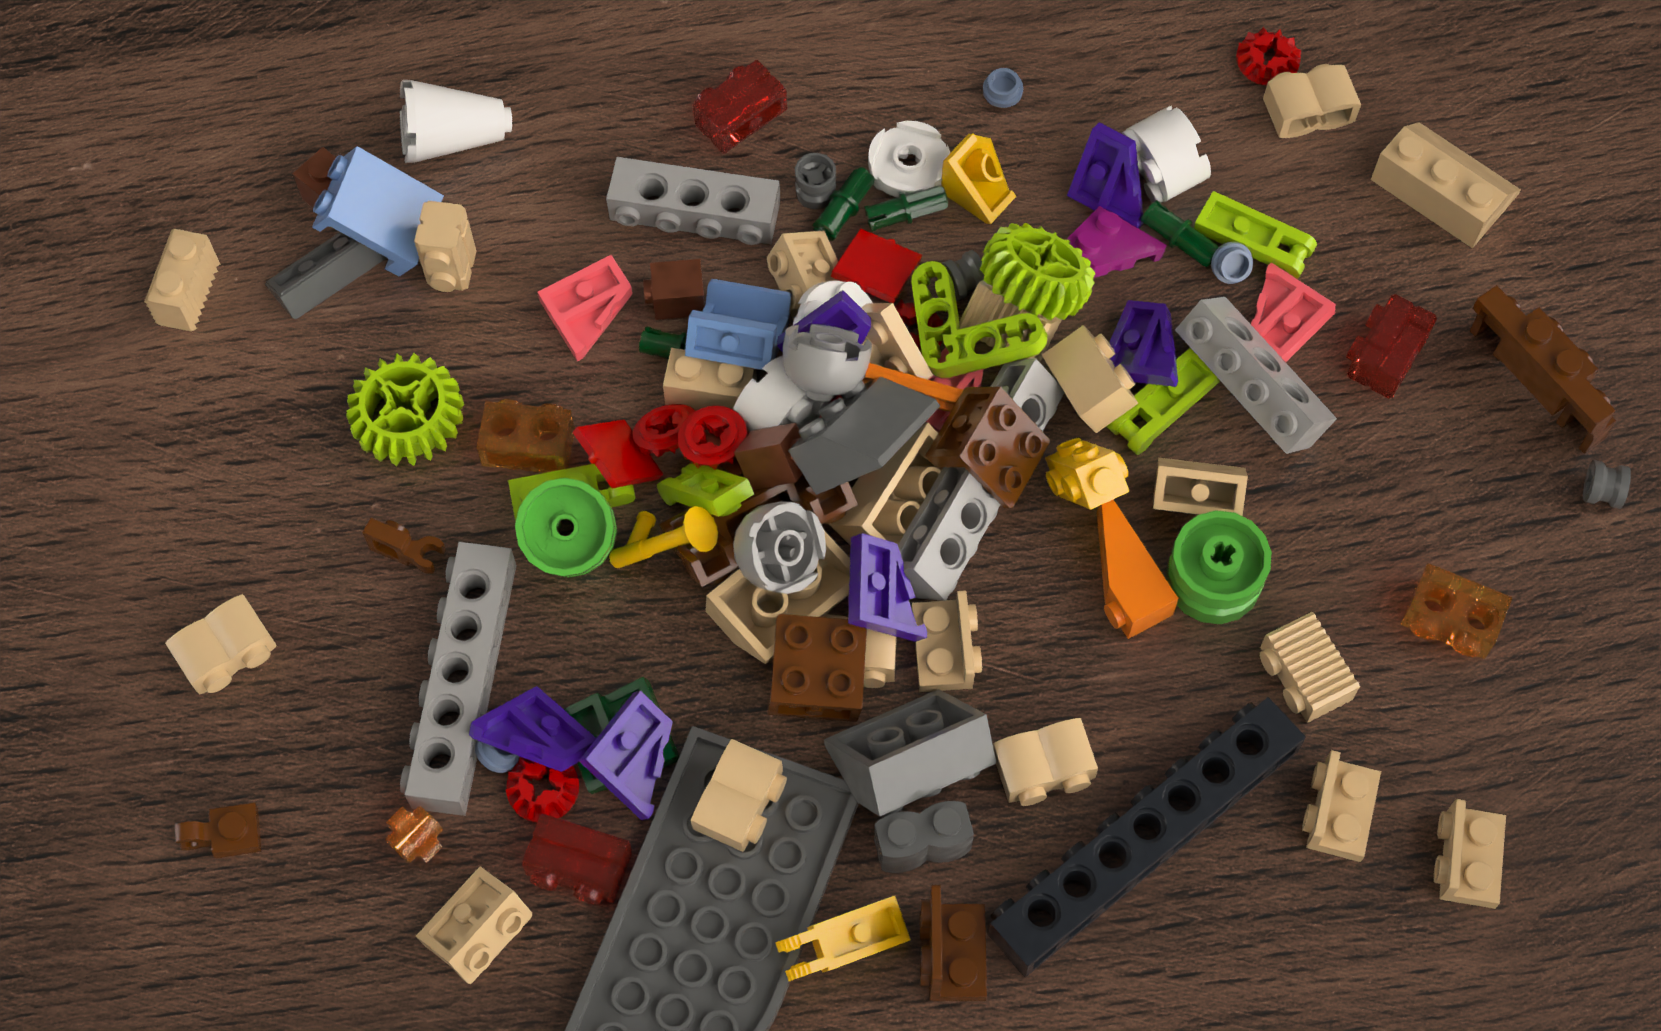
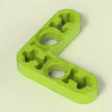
M930 261L921 264L914 271L911 283L921 352L934 376L950 378L1029 358L1039 354L1045 348L1048 337L1041 320L1036 315L1030 313H1021L961 329L954 283L946 267L939 262ZM933 277L938 278L935 281V289L939 298H933L927 288L930 285V279ZM938 311L949 313L946 323L937 328L928 326V320L933 313ZM1031 329L1030 340L1022 342L1023 330ZM1003 334H1007L1009 337L1007 338V341L1009 343L1008 347H1006V344L1002 338ZM991 337L996 340L995 346L990 352L986 354L974 352V347L980 339ZM937 341H943L949 351V354L946 355V361L943 363H939L937 360L941 358L940 345Z

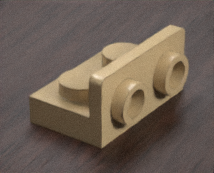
M825 231L784 233L767 256L769 271L774 276L780 291L792 294L790 314L793 321L794 317H797L798 309L801 305L798 302L809 288L826 281H839L831 277L832 270L838 263V260Z
M866 303L861 307L871 317V328L862 344L864 345L867 339L872 343L869 363L927 380L933 376L893 303Z
M966 590L957 591L956 600L912 603V612L917 626L925 624L927 629V638L915 642L919 692H932L938 689L941 691L973 689L975 673H982L980 646H972L971 631L978 630L976 604L968 605Z
M1331 750L1325 762H1317L1314 769L1311 788L1318 790L1315 805L1308 804L1303 820L1302 831L1309 833L1306 848L1361 862L1365 856L1381 771L1339 761L1341 752Z
M1455 799L1446 812H1441L1437 836L1438 839H1444L1443 856L1438 855L1434 868V883L1440 884L1439 899L1496 909L1500 904L1506 815L1466 809V800Z
M480 866L416 937L425 947L451 966L465 982L471 984L490 965L512 938L521 931L523 926L531 919L532 912L511 888Z

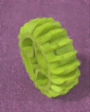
M1011 223L1008 227H1000L997 233H994L992 239L988 240L983 250L984 255L981 259L980 270L985 275L983 280L993 286L992 292L1002 295L1004 303L1014 304L1018 307L1019 311L1023 309L1036 316L1040 314L1047 320H1052L1054 317L1065 320L1068 315L1075 316L1084 303L1088 301L1095 283L1093 281L1095 272L1090 268L1091 261L1088 258L1082 257L1083 251L1072 247L1070 240L1061 239L1057 236L1056 232L1049 233L1045 231L1042 226L1036 229L1028 223H1024L1022 226Z
M396 353L394 363L388 365L386 361L380 358L378 362L379 369L376 371L365 367L364 376L366 381L354 380L353 388L355 393L348 395L347 403L350 409L346 413L347 420L351 424V433L354 439L360 440L361 448L366 453L373 451L375 458L380 462L389 455L391 463L396 467L402 457H407L409 464L413 466L417 460L416 456L424 454V457L431 461L433 457L431 450L435 447L446 452L447 443L445 438L456 439L458 431L455 425L462 424L463 414L461 409L464 406L462 395L459 394V385L454 378H450L448 369L445 366L437 368L436 362L431 357L421 363L419 356L415 353L412 354L408 361H403L402 356ZM437 397L439 399L437 409L428 421L425 413L431 407L430 402ZM384 398L386 404L379 411L380 416L372 422L374 410L380 400Z

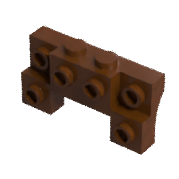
M1497 285L1478 297L1472 308L1477 315L1470 332L1476 337L1490 327L1501 338L1493 353L1496 359L1500 360L1552 416L1564 408L1556 423L1563 428L1574 419H1577L1585 427L1588 433L1579 446V449L1584 454L1605 440L1616 423V420L1612 417L1616 410L1611 406L1606 394L1599 389H1595L1590 384L1599 370L1594 365L1591 356L1585 350L1578 348L1566 336L1559 322L1552 317H1548L1540 307L1526 316L1518 302L1513 297L1506 295Z
M802 474L796 483L753 490L754 495L741 502V507L736 512L719 517L711 514L718 531L717 543L712 550L701 552L690 543L671 549L682 559L688 574L701 587L718 584L726 580L730 576V572L739 568L734 558L733 543L736 530L747 514L760 505L781 501L800 504L799 506L806 511H812L818 517L821 524L833 523L842 519L846 515V511L858 505L849 482L816 495ZM688 509L660 523L659 526L662 533L683 526L684 516Z

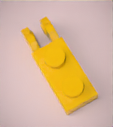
M892 896L807 927L808 931L775 943L779 953L783 951L787 953L798 949L802 944L810 941L813 943L818 959L795 964L789 970H786L788 981L819 970H822V972L830 971L908 942L911 939L896 897Z

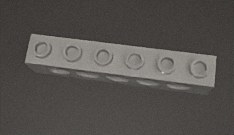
M1036 358L1005 363L991 387L1001 386L1042 431L1049 419L1055 414L1057 405L1065 393L1060 384ZM943 467L898 544L904 562V573L910 580L917 599L947 600L949 594L956 588L957 580L969 559L977 551L978 544L989 524L997 516L1000 504L964 467Z
M459 542L456 557L450 556L448 559L446 582L450 583L447 598H440L437 609V623L441 624L438 639L432 638L428 651V664L432 665L429 681H422L419 692V706L423 707L420 723L414 722L410 733V749L414 750L411 766H404L400 781V791L405 793L411 809L466 816L477 762L475 743L477 740L469 736L470 724L487 713L517 566L511 548ZM482 588L485 590L484 594L477 599L465 598L466 594L472 589ZM465 629L477 631L469 640L461 641L456 639L457 635ZM457 670L468 672L466 678L460 682L451 683L447 681L450 674ZM457 712L460 714L458 719L451 725L438 724L439 719L445 713ZM441 754L451 756L446 766L439 769L429 767L434 757Z

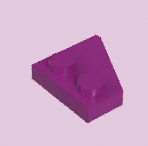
M1101 206L1066 239L1070 240L1072 247L1083 251L1082 257L1088 258L1091 261L1090 268L1095 272L1094 278L1107 275L1112 270L1122 271L1133 268L1136 260L1149 257L1153 262L1159 261L1167 247L1166 244Z

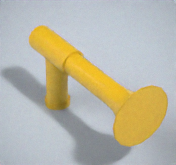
M694 506L686 512L683 526L647 539L651 528L655 525L656 517L647 511H641L637 515L636 524L627 544L612 550L609 558L615 568H622L650 558L654 554L688 543L698 551L708 552L717 543V526L714 518L706 509Z

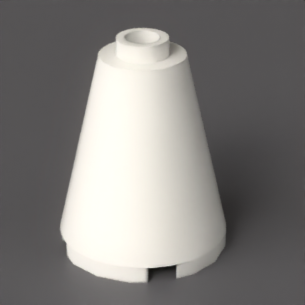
M414 80L401 81L400 98H405L406 105L402 106V111H400L401 142L403 155H406L405 163H415L503 141L505 132L512 131L511 108H504L502 99Z

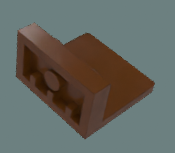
M1001 386L965 387L925 457L935 467H964L1003 508H1013L1050 444V439Z
M779 614L776 618L768 715L857 722L863 703L867 629L848 624V619Z
M931 885L930 899H921L919 919L920 940H929V946H922L920 986H929V1001H986L985 904H941V885Z

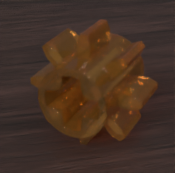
M402 806L386 822L393 832L385 840L409 864L416 857H421L427 863L442 848L439 844L440 841L436 837L443 831V828L421 806H418L412 813Z

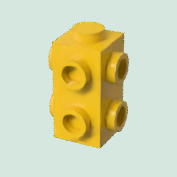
M1076 438L1061 443L1056 447V453L1045 457L1050 470L1046 472L1049 487L1056 496L1059 495L1063 499L1091 510L1129 492L1125 478L1128 477L1127 466L1120 454L1115 453L1113 450Z

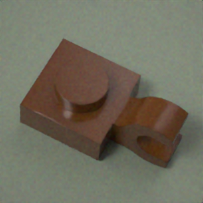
M370 518L362 532L370 550L406 566H409L411 563L427 574H433L435 567L433 562L423 558L425 553L436 551L444 555L446 552L444 543L437 537L426 536L419 540H412L410 532L404 526L391 520L382 523Z
M256 803L209 809V823L187 821L175 824L176 843H180L181 850H194L211 846L214 858L262 852L259 814Z

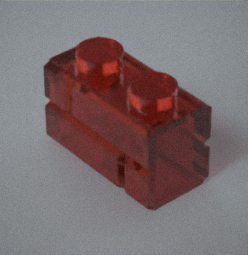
M755 60L746 67L741 65L734 68L727 76L725 82L715 89L711 87L706 88L697 96L693 104L694 122L696 127L707 138H710L711 142L724 154L786 111L787 91L758 60Z
M1397 294L1391 295L1385 307L1377 303L1365 324L1366 327L1371 329L1366 338L1358 335L1346 355V358L1352 361L1347 373L1348 377L1365 387L1370 386L1373 391L1388 399L1393 398L1429 338L1438 319L1436 314L1420 306L1415 307L1412 302Z
M542 813L533 832V838L524 855L522 866L526 875L531 876L530 883L539 888L556 891L559 885L574 890L573 896L585 903L600 905L601 899L613 903L631 859L632 849L628 840Z

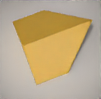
M968 134L943 160L941 186L944 188L947 197L984 223L992 224L1016 198L1014 192L1008 188L991 138Z

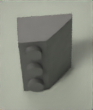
M883 377L876 378L865 384L862 380L857 387L845 394H841L842 398L836 399L819 411L822 418L813 420L801 428L798 432L801 438L788 451L815 494H820L882 468L940 407L937 400Z
M940 689L824 739L828 753L856 801L878 816L897 813L903 809L904 805L922 797L935 796L942 791V788L959 780L974 778L980 774L981 770L996 764L987 714Z

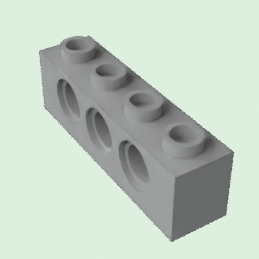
M616 157L606 200L610 220L617 221L625 226L644 225L657 227L665 232L684 231L698 233L702 237L711 239L718 237L738 239L750 245L759 243L772 244L780 206V183L778 180ZM651 196L660 197L656 200H647ZM691 202H698V203H700V204L697 205V206H688V205H687L688 203H691ZM732 208L741 209V210L738 211V212H728V211H727V210L732 209Z
M1226 297L1200 300L1175 329L1180 337L1286 454L1310 448L1337 419Z

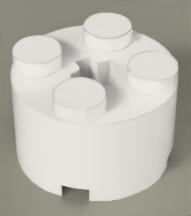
M1172 105L1122 132L1123 135L1136 141L1139 173L1142 174L1147 182L1144 184V188L1152 203L1156 200L1160 203L1166 202L1210 178L1211 168L1207 154L1199 157L1196 144L1201 142L1191 122L1177 107L1172 109Z
M783 356L770 361L762 368L768 374L759 383L753 378L749 381L738 397L733 410L743 418L748 434L753 430L790 423H797L800 430L808 423L818 419L820 416L819 411L828 405L830 401H817L808 398L806 391L797 387L786 375L783 366Z

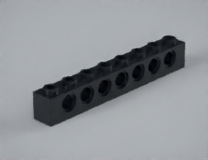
M1269 697L1257 706L1252 702L1245 705L1232 718V721L1235 723L1223 734L1217 729L1208 735L1198 746L1201 752L1188 761L1186 757H1182L1175 762L1164 774L1168 778L1156 789L1151 784L1143 788L1130 802L1134 807L1121 817L1116 812L1110 815L1096 829V832L1099 834L1087 845L1083 841L1073 845L1061 858L1064 864L1053 873H1050L1047 869L1040 872L1026 886V889L1029 891L1016 903L1012 898L1006 900L991 914L990 917L994 921L990 924L988 936L1024 978L1299 752L1306 736ZM1240 741L1249 742L1255 746L1258 754L1245 755L1239 751L1236 743ZM1205 769H1215L1223 775L1224 782L1212 783L1204 777L1202 771ZM1173 796L1183 797L1189 802L1191 809L1183 812L1177 811L1171 807L1168 799ZM1138 824L1149 825L1155 830L1157 837L1151 840H1144L1136 835L1133 827ZM1104 852H1112L1119 856L1122 866L1115 869L1107 868L1100 862L1098 856ZM1068 881H1079L1085 885L1088 894L1080 898L1072 897L1065 891L1063 885ZM1035 909L1045 910L1051 915L1053 922L1045 927L1036 926L1029 920L1028 913Z

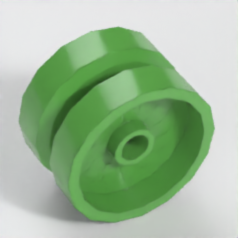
M569 478L546 481L530 491L518 509L515 523L518 546L527 560L545 573L567 578L586 575L601 566L614 549L617 535L615 514L605 497L584 481ZM564 519H569L574 524V530L569 536L560 535L558 532L562 528L561 521Z
M1215 510L1197 515L1182 527L1174 542L1172 554L1167 564L1166 580L1179 598L1177 606L1184 614L1204 623H1228L1239 620L1253 609L1271 570L1272 552L1265 534L1253 521L1235 512Z

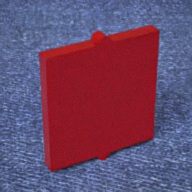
M860 228L832 270L831 277L842 282H854L865 293L894 304L921 262L922 254L896 244L894 239L887 240Z
M625 419L579 426L572 432L588 454V460L596 465L612 489L659 480L663 475L650 454L643 455L639 446L635 445L632 436L633 431Z

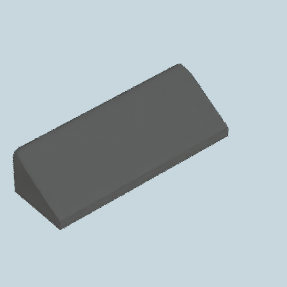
M339 232L266 281L265 286L292 318L298 319L387 257Z

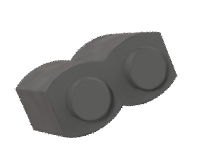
M959 801L936 803L926 808L920 814L907 811L887 815L875 824L874 842L881 870L888 873L911 871L921 866L926 860L937 863L957 860L971 850L974 836L966 804Z

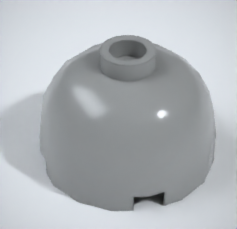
M811 324L809 333H798L799 325L790 326L785 330L783 366L786 375L797 387L806 391L808 398L817 401H830L832 395L847 393L857 387L865 377L872 350V343L868 339L862 345L858 343L859 334L818 324Z
M781 501L760 505L744 517L736 530L734 538V558L743 576L754 586L775 593L789 594L802 591L815 580L818 573H815L814 570L817 567L818 560L825 558L826 542L822 525L812 511H806L799 506L800 504Z

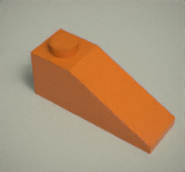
M1113 499L1098 506L1097 510L1104 600L1106 604L1104 605V611L1112 626L1116 629L1121 628L1129 639L1173 616L1179 598Z

